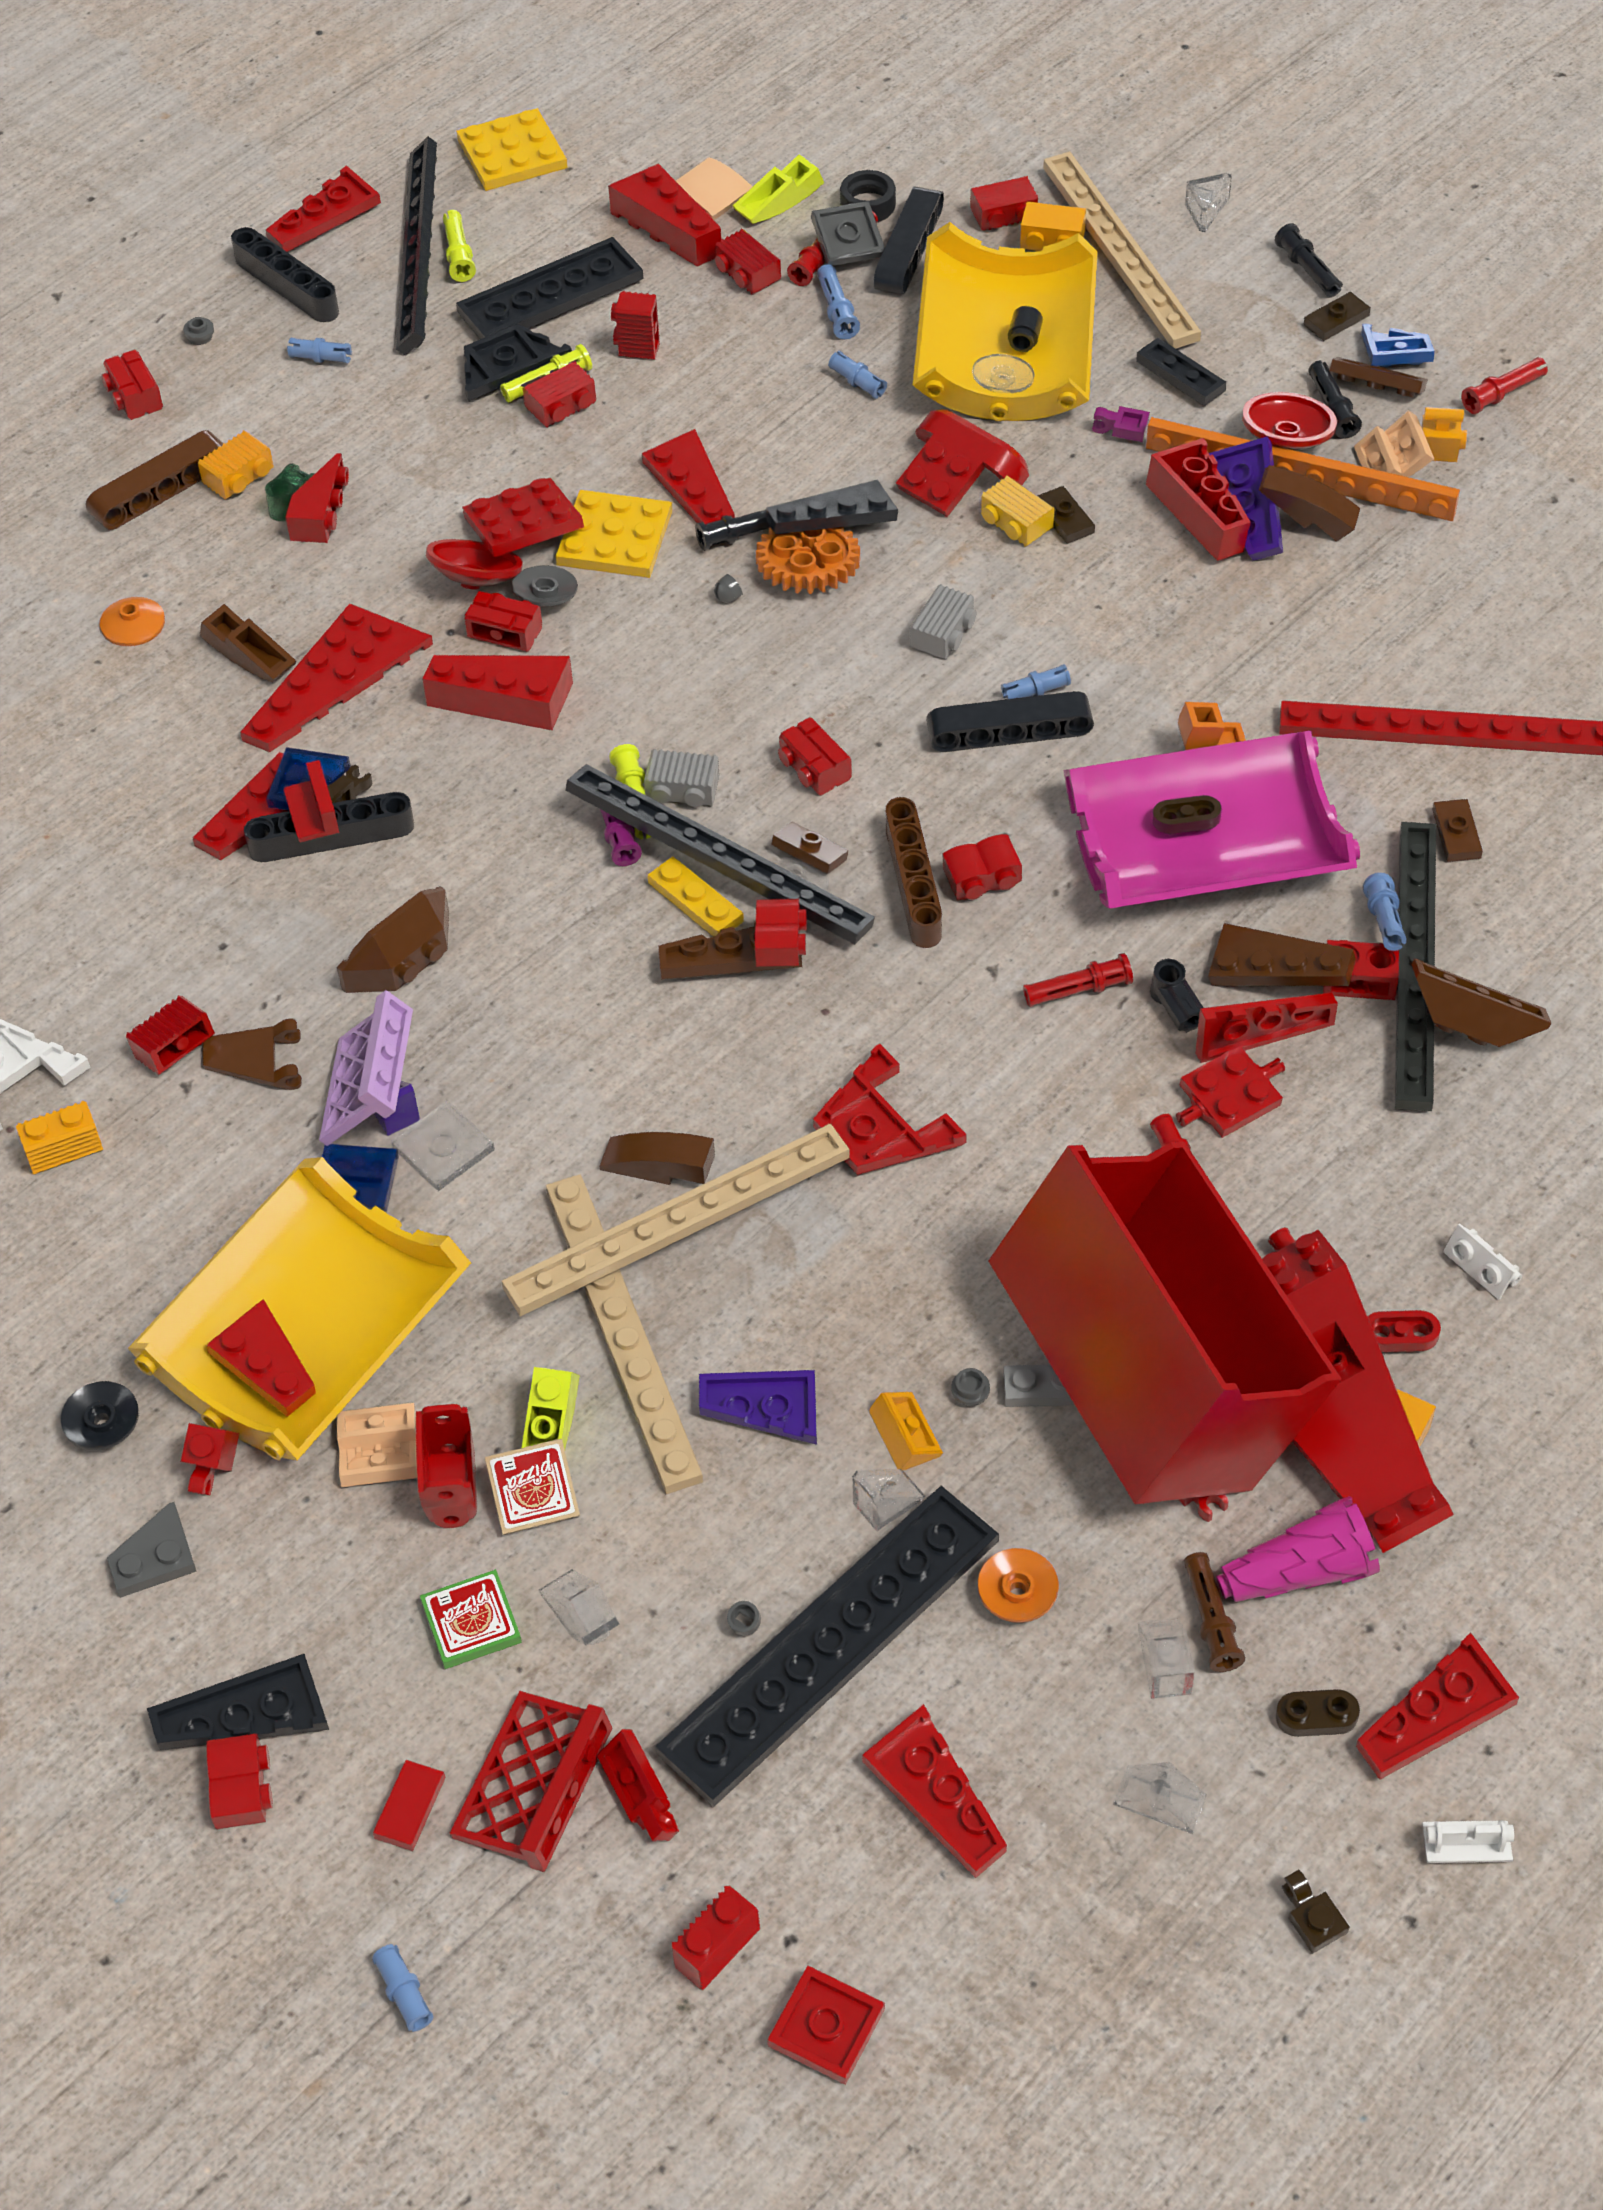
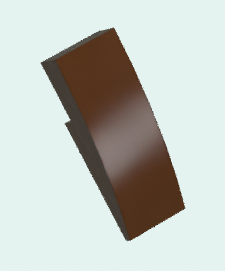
M1271 465L1265 468L1259 491L1303 528L1314 523L1336 542L1355 530L1361 508L1344 495L1325 484L1299 473Z
M225 604L201 622L199 636L230 661L259 678L273 683L296 664V660L250 618L244 622Z
M640 1132L613 1136L609 1139L599 1167L601 1171L670 1185L673 1178L705 1184L715 1157L714 1138L673 1132Z

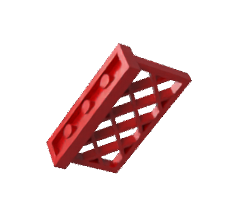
M519 1691L450 1831L451 1837L461 1842L525 1860L530 1868L545 1872L598 1761L597 1754L604 1748L613 1729L604 1708L588 1704L587 1708L583 1709ZM526 1706L542 1711L544 1718L522 1728L519 1720ZM567 1718L579 1720L573 1732L558 1738L553 1727L554 1724ZM549 1727L554 1740L531 1750L526 1737ZM522 1740L527 1753L505 1763L502 1757L505 1748ZM558 1750L561 1756L558 1766L541 1774L536 1760ZM532 1763L537 1776L514 1786L509 1773ZM501 1776H505L510 1789L487 1799L485 1789L488 1783ZM541 1786L544 1795L540 1803L524 1810L519 1796ZM514 1799L519 1813L497 1822L492 1808ZM487 1811L492 1823L491 1826L478 1832L466 1830L471 1818ZM524 1822L527 1830L520 1845L504 1841L501 1832Z

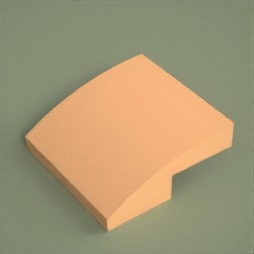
M710 157L676 180L713 220L731 209L753 187L733 169Z
M1409 410L1386 431L1376 426L1354 445L1362 467L1410 477L1434 460L1419 420Z
M414 1403L341 1411L337 1415L341 1487L417 1478L416 1413Z

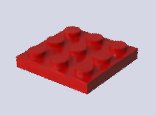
M551 477L535 479L529 485L520 488H509L502 491L499 495L490 498H478L471 504L462 506L465 519L494 557L584 528L582 515Z

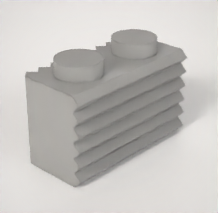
M938 585L910 627V647L947 659L951 650L959 648L964 630L972 628L975 622L977 611L974 610V597L971 594L967 595L965 592L961 593L959 590L955 591L954 588L949 589L948 586Z
M656 749L651 750L644 779L646 796L659 803L672 801L686 803L693 807L702 805L713 806L720 776L718 757L716 755L710 756L709 754L704 756L702 753L697 755L696 753L690 754L689 752L684 754L682 751L677 753L676 751L670 752L669 750L664 752L662 749L659 751Z

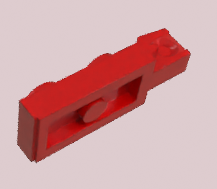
M622 1729L597 1754V1758L631 1823H638L642 1830L646 1829L652 1841H670L679 1832L673 1814L668 1811L671 1807L667 1799L668 1797L633 1730Z

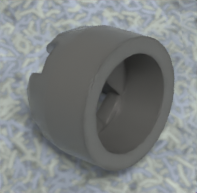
M729 574L723 576L715 584V596L722 602L730 603L743 595L741 587Z
M739 1601L729 1609L727 1621L735 1633L742 1636L752 1635L759 1629L761 1614L753 1603ZM740 1613L753 1623L748 1627L736 1618Z

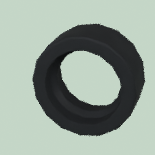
M862 170L848 175L842 181L840 186V206L866 202V200H859L854 198V196L863 193H875L882 197L870 200L869 203L872 211L878 217V222L887 219L894 212L896 206V187L894 181L887 174L875 170Z

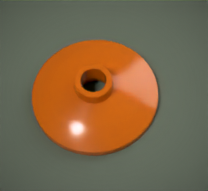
M128 597L116 601L103 612L100 618V629L103 636L111 643L119 646H137L147 643L162 631L165 624V615L161 606L155 601L144 597Z
M1023 1548L1006 1549L994 1554L985 1562L978 1577V1592L984 1606L995 1616L1009 1622L1022 1623L1040 1618L1052 1608L1059 1590L1058 1576L1052 1564L1039 1553ZM1014 1588H1020L1025 1593L1016 1595L1010 1591Z

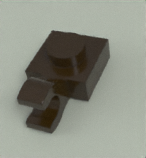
M355 764L349 767L346 771V776L343 774L335 782L327 785L332 803L356 799L357 795L372 786L371 774L367 773L362 778H358L360 776L359 766Z
M1299 1869L1284 1878L1286 1883L1282 1885V1889L1296 1907V1909L1289 1913L1288 1919L1312 1954L1349 1932L1350 1926L1326 1891L1314 1897L1306 1877Z

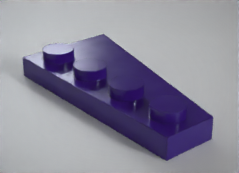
M1264 437L1209 453V455H1214L1218 462L1217 470L1221 476H1225L1228 480V489L1231 495H1236L1250 520L1245 548L1252 561L1284 553L1279 507L1259 491L1265 468L1269 465L1274 466L1272 443L1269 438Z

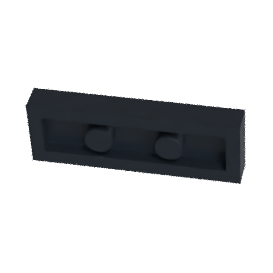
M1156 338L1137 352L1136 362L1203 406H1206L1226 391L1225 380L1160 338Z

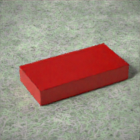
M405 1760L373 1831L374 1839L413 1851L446 1778L444 1771Z

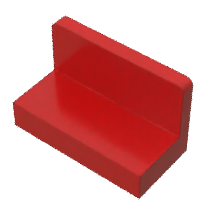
M320 760L306 763L310 781L284 788L299 842L339 833L335 810Z

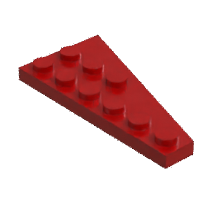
M349 603L241 730L242 741L267 752L273 751L302 732L301 726L315 717L320 720L329 714L328 709L339 701L343 704L384 678L383 672L396 664L402 666L410 660V655L418 649L426 650L433 645L432 635Z

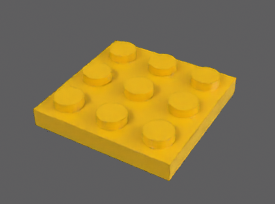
M538 108L456 130L457 140L485 191L568 168L567 158Z
M579 490L574 507L582 515L584 528L563 535L556 554L557 566L650 578L673 511L672 502Z

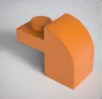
M1185 702L1178 718V728L1185 750L1246 741L1241 723L1223 722L1217 703Z

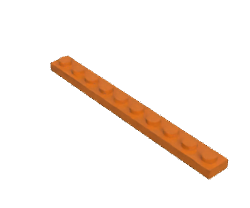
M1151 417L1147 428L1146 449L1161 452L1204 438L1208 444V453H1212L1252 440ZM1272 445L1275 467L1310 477L1344 496L1453 521L1456 515L1460 489Z

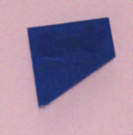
M286 747L266 798L268 807L289 810L284 788L310 781L306 763L320 760L326 784L329 785L349 770L351 766L349 757Z
M340 1144L324 1145L322 1157L357 1191L354 1198L369 1209L377 1206L387 1213L399 1159L398 1150Z

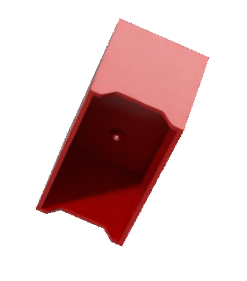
M1169 1142L1147 1156L1089 1158L1083 1145H1068L988 1260L1134 1504L1252 1491L1342 1380L1185 1142Z

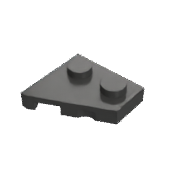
M175 1502L167 1504L107 1557L120 1598L197 1572Z

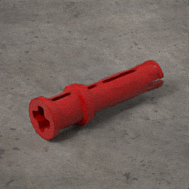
M816 238L811 246L804 247L799 253V259L793 261L787 268L788 277L798 286H807L812 281L814 272H817L824 265L825 259L818 238Z
M1536 357L1532 361L1498 378L1489 376L1476 387L1469 386L1463 389L1461 399L1465 409L1471 414H1478L1483 410L1484 406L1490 403H1500L1505 394L1539 377L1545 376L1548 372L1547 366L1540 370L1537 369L1546 364L1545 360L1541 357Z
M1121 953L1118 954L1116 959L1102 963L1092 961L1083 970L1023 985L1024 997L1027 1005L1033 1007L1037 1004L1091 989L1093 992L1100 993L1104 992L1105 987L1123 982L1126 985L1132 984L1133 972L1127 955Z

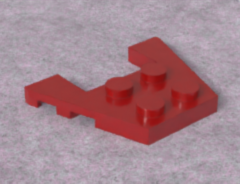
M880 1043L871 1050V1056L863 1065L859 1064L853 1071V1077L844 1088H839L813 1118L815 1130L831 1123L849 1148V1158L844 1161L857 1175L962 1146L967 1140V1134L947 1113L918 1131H914L879 1094L875 1087L900 1073V1064Z

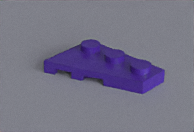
M815 1370L699 1374L700 1415L817 1445Z

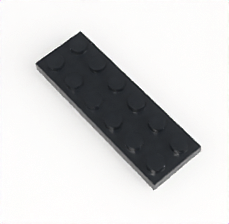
M610 237L456 303L457 312L480 339L516 324L530 328L644 279L643 269L614 237Z

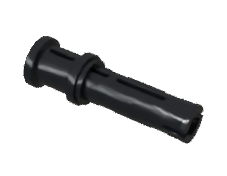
M1294 223L1286 224L1279 229L1275 235V244L1287 251L1291 262L1300 264L1327 297L1336 296L1342 290L1343 283L1315 254L1313 243L1301 236L1298 226Z
M1322 360L1315 361L1310 365L1308 373L1313 379L1325 405L1334 412L1337 418L1336 435L1344 439L1356 435L1362 427V421L1358 415L1353 413L1351 400L1342 395L1334 377L1329 371L1327 363L1325 361L1322 362Z
M765 509L735 518L724 515L721 517V520L707 524L698 522L695 525V532L700 548L706 551L710 549V546L724 542L733 544L738 540V537L769 529L770 525L766 521Z

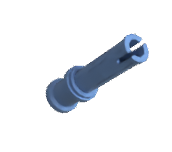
M829 264L823 265L818 269L817 277L820 280L829 305L827 315L830 321L834 323L833 332L840 339H850L859 332L860 322L853 315V304L844 296L836 269Z
M1374 873L1365 879L1363 892L1365 897L1368 898L1367 906L1369 911L1376 916L1385 948L1396 951L1402 948L1401 943H1406V936L1397 912L1400 901L1395 892V884L1392 877L1385 873Z

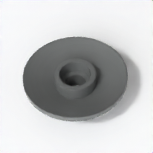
M549 565L526 568L514 577L512 583L513 592L519 599L529 601L538 606H555L565 603L575 596L578 589L577 580L573 574L563 568Z

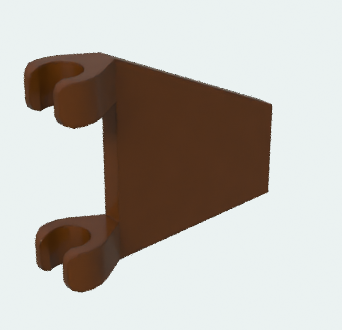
M289 1018L271 1027L213 1035L203 1042V1066L205 1070L277 1088L298 1089L302 1085V1077L298 1074V1067L295 1064H287L277 1070L275 1069V1042L285 1044L298 1043L301 1039V1032L297 1029V1022L295 1019Z

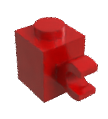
M192 1423L188 1424L180 1461L196 1465L189 1480L188 1492L211 1495L215 1470L232 1471L240 1433Z

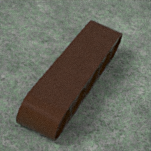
M209 430L198 432L92 492L86 500V509L106 529H117L200 482L202 479L198 467L199 459L203 460L204 456H208L209 452L212 453L214 449L217 450L219 446L222 447L223 442Z
M896 797L891 799L886 805L887 841L910 938L918 947L931 948L939 944L942 939V910L916 805L909 798Z

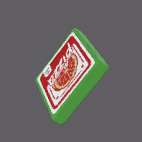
M496 1569L420 1595L421 1603L445 1669L522 1643L518 1627Z

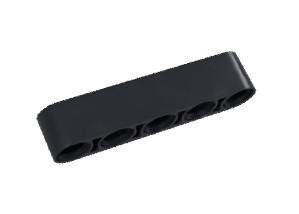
M916 186L912 188L877 264L874 274V289L898 294L906 293L926 249L927 236L933 233L941 215L944 203L943 191Z
M243 227L232 233L231 240L238 266L319 322H331L338 317L339 308L335 286L255 229Z
M1080 691L939 707L930 711L926 717L932 748L938 752L1079 737L1086 735L1094 727L1088 697Z
M390 792L332 803L339 833L304 842L298 841L290 811L256 817L249 820L244 826L248 851L254 861L270 862L403 837L414 829L411 801L404 793Z

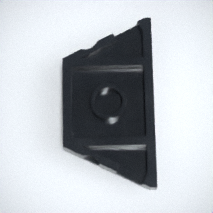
M520 324L513 325L465 345L466 398L470 401L499 389L501 384H506L550 363L554 355L559 354L562 356L571 352L572 348L565 343L562 347L550 343L548 336L534 333L529 328Z

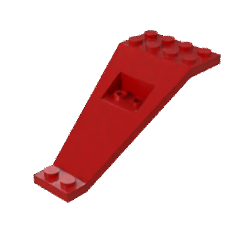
M1319 1229L1300 1236L1294 1243L1277 1252H1271L1262 1258L1264 1263L1342 1379L1293 1439L1294 1445L1340 1499L1349 1496L1353 1498V1504H1357L1372 1539L1382 1553L1453 1516L1454 1514L1449 1503L1433 1482L1346 1263Z

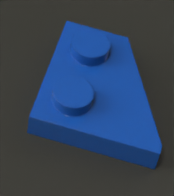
M1362 324L1361 335L1371 365L1389 367L1394 364L1419 365L1423 362H1434L1435 351L1429 334L1406 332L1395 328H1390L1389 334L1372 331V324Z

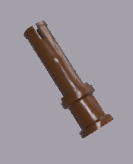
M1204 1552L1193 1553L1184 1559V1565L1188 1571L1194 1597L1203 1622L1199 1633L1202 1640L1207 1642L1211 1655L1209 1666L1215 1672H1227L1237 1669L1245 1662L1246 1657L1244 1651L1238 1648L1235 1639V1622L1229 1616H1226L1219 1589L1209 1563L1208 1554ZM1202 1583L1206 1584L1211 1600L1210 1602H1207Z

